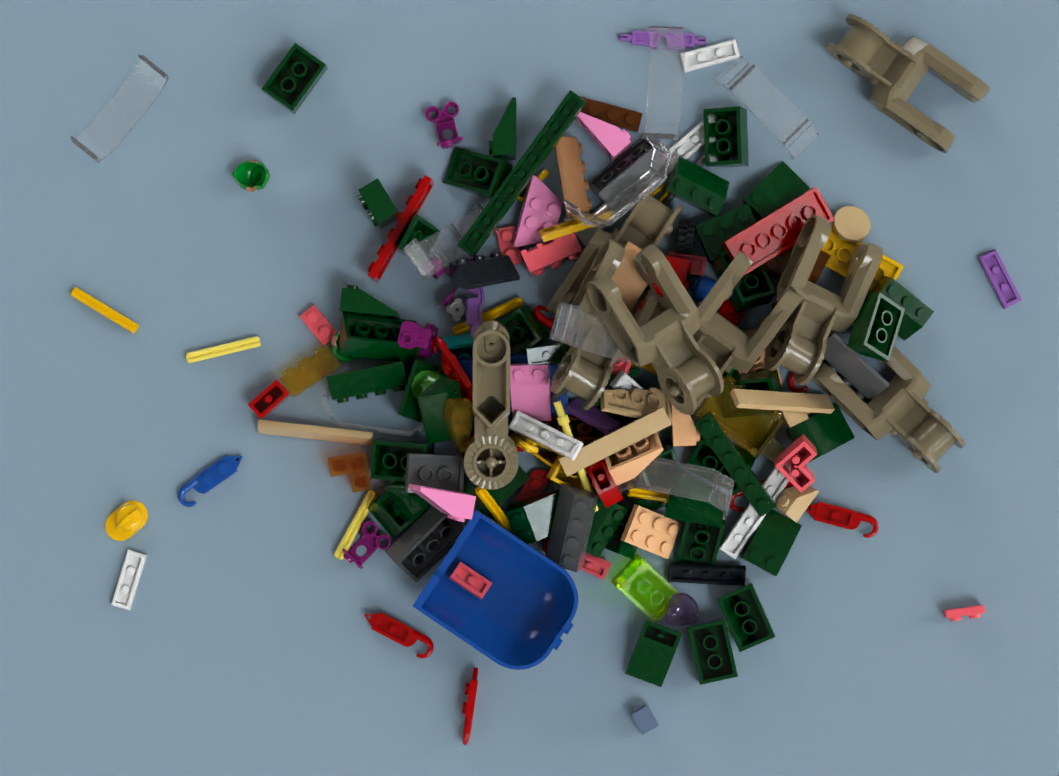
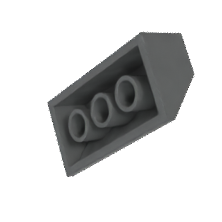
M643 136L588 182L589 188L605 206L612 210L619 207L628 196L635 194L642 184L648 183L654 174L665 169L666 164L670 160L657 143L647 136Z
M835 332L830 333L827 338V347L823 360L828 364V367L842 377V381L848 387L851 386L855 390V394L861 400L870 401L888 388L890 384L854 350L849 348L847 343Z
M566 484L561 485L545 556L564 569L577 572L583 567L599 495Z
M431 506L386 553L409 577L417 582L453 547L467 524L449 519L447 514L441 513Z

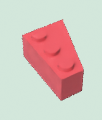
M575 233L545 243H539L535 245L536 247L527 251L526 249L520 251L529 275L534 274L537 277L544 274V269L552 267V269L563 265L562 261L566 259L573 261L579 258L582 248Z

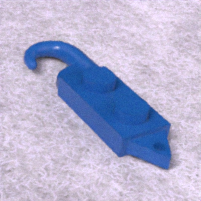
M226 455L184 484L178 492L180 503L186 507L196 505L195 501L187 502L185 500V493L192 488L202 494L209 492L238 471L237 468L243 456L228 457Z

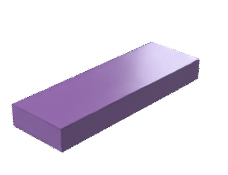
M996 249L978 258L1003 309L1022 300Z
M581 398L566 405L567 412L606 435L621 428V422L594 406L588 411L580 407Z

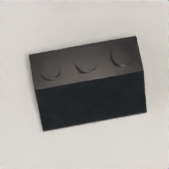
M500 251L491 252L490 256L486 257L484 255H475L470 260L458 258L456 262L449 263L453 287L475 289L520 280V275L509 255H503Z

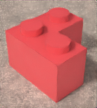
M802 434L774 458L775 467L800 493L816 481L814 472L806 465L817 455L816 447Z

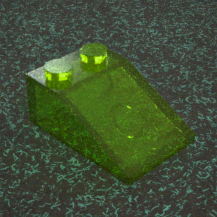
M638 554L611 581L654 623H657L682 596Z

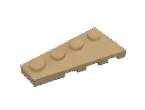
M639 388L628 391L625 389L604 390L601 393V411L639 419L664 407L672 422L671 403L666 399V395L660 391L661 389L649 388L648 390H641Z

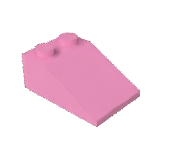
M582 112L575 118L612 161L616 160L630 147L631 136L625 129L621 131L617 126Z
M510 364L512 419L517 411H520L538 421H551L550 365Z
M409 484L408 488L441 513L447 514V518L465 522V519H472L476 496L463 492Z

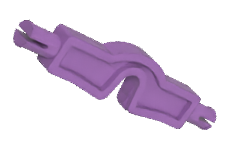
M657 28L652 31H633L632 34L620 33V41L632 42V45L656 48L659 46V38L661 36L666 37L668 48H693L694 45H706V37H694L693 33H676L668 28Z
M467 254L468 260L473 259V257ZM483 287L464 289L466 292L475 295V298H468L464 302L467 326H471L472 338L474 331L482 323L481 306L485 299Z

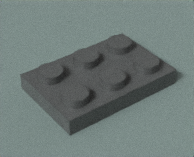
M407 453L405 492L415 493L408 488L409 484L463 492L464 456Z

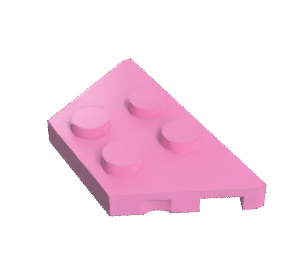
M535 175L528 183L512 244L513 247L543 242L539 237L538 231L557 225L563 202Z

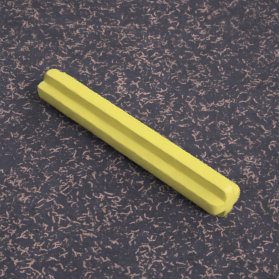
M256 336L186 353V360L188 363H193L260 347V338Z
M372 490L367 492L337 547L334 557L340 560L344 559L343 555L345 553L343 549L348 551L369 513L368 508L374 504L378 496L376 492Z

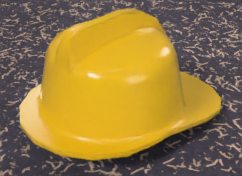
M128 501L118 507L106 520L105 528L108 536L117 541H124L133 536L147 522L148 512L145 506L138 501Z

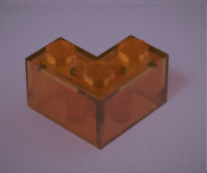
M366 451L328 458L330 477L350 474L353 493L373 490Z

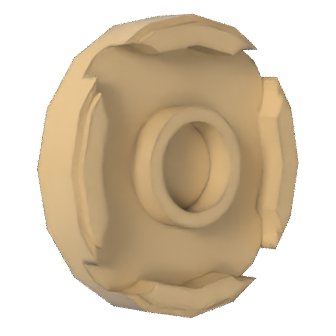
M846 206L839 209L832 223L835 234L844 241H851L850 243L862 241L868 235L871 228L868 215L863 210L854 206Z

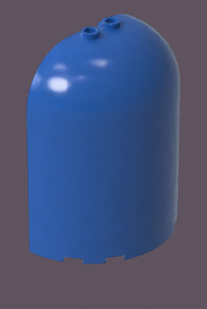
M476 510L472 519L469 520L455 541V544L413 604V607L497 664L509 669L522 670L540 664L548 657L553 648L555 650L559 648L563 642L560 639L563 633L568 634L573 627L571 622L578 608V590L573 578L563 567ZM460 562L492 582L482 600L449 579Z

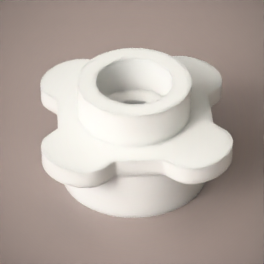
M456 298L451 305L446 307V312L450 313L455 321H459L466 314L465 306L460 298Z

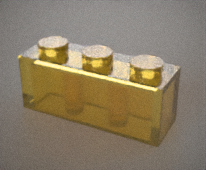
M324 346L319 347L314 351L315 355L310 358L306 356L298 362L299 366L294 369L290 367L282 372L283 376L280 379L293 398L341 367V364L328 346L325 348Z

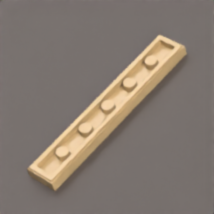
M732 389L730 392L736 408L832 414L835 410L829 396L823 394Z
M661 407L583 446L574 461L565 456L559 458V461L568 477L672 425L664 407Z
M258 420L257 425L259 434L372 446L373 433L368 431Z

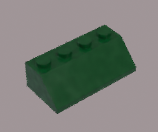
M342 312L339 334L340 353L346 356L414 363L419 354L420 347H415L411 350L400 347L397 342L402 323L405 321L416 323V321Z
M403 361L327 376L332 400H337V403L348 402V398L356 397V400L368 398L367 394L375 393V396L387 394L386 390L394 389V392L404 391L408 383Z

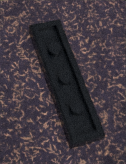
M668 562L667 582L744 586L746 566Z

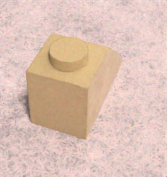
M780 411L779 414L786 429L809 419L808 414L810 412Z
M795 486L783 490L775 501L777 505L775 508L797 523L819 491L811 486L802 493Z

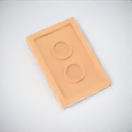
M634 504L620 540L668 559L682 523Z

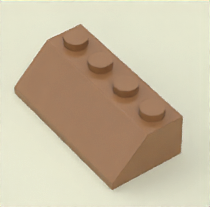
M561 137L555 146L566 218L571 219L589 215V210H592L591 198L587 199L586 191H589L588 179L584 180L583 177L586 167L585 161L580 159V154H583L582 143L577 142V137Z

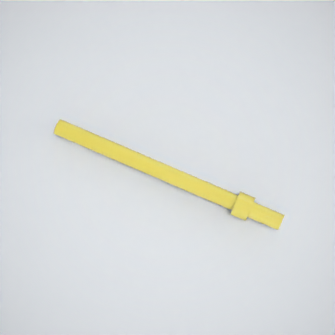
M561 400L554 402L559 426H562L564 434L573 437L569 426L570 420L568 414H565ZM585 469L578 471L583 489L593 492Z

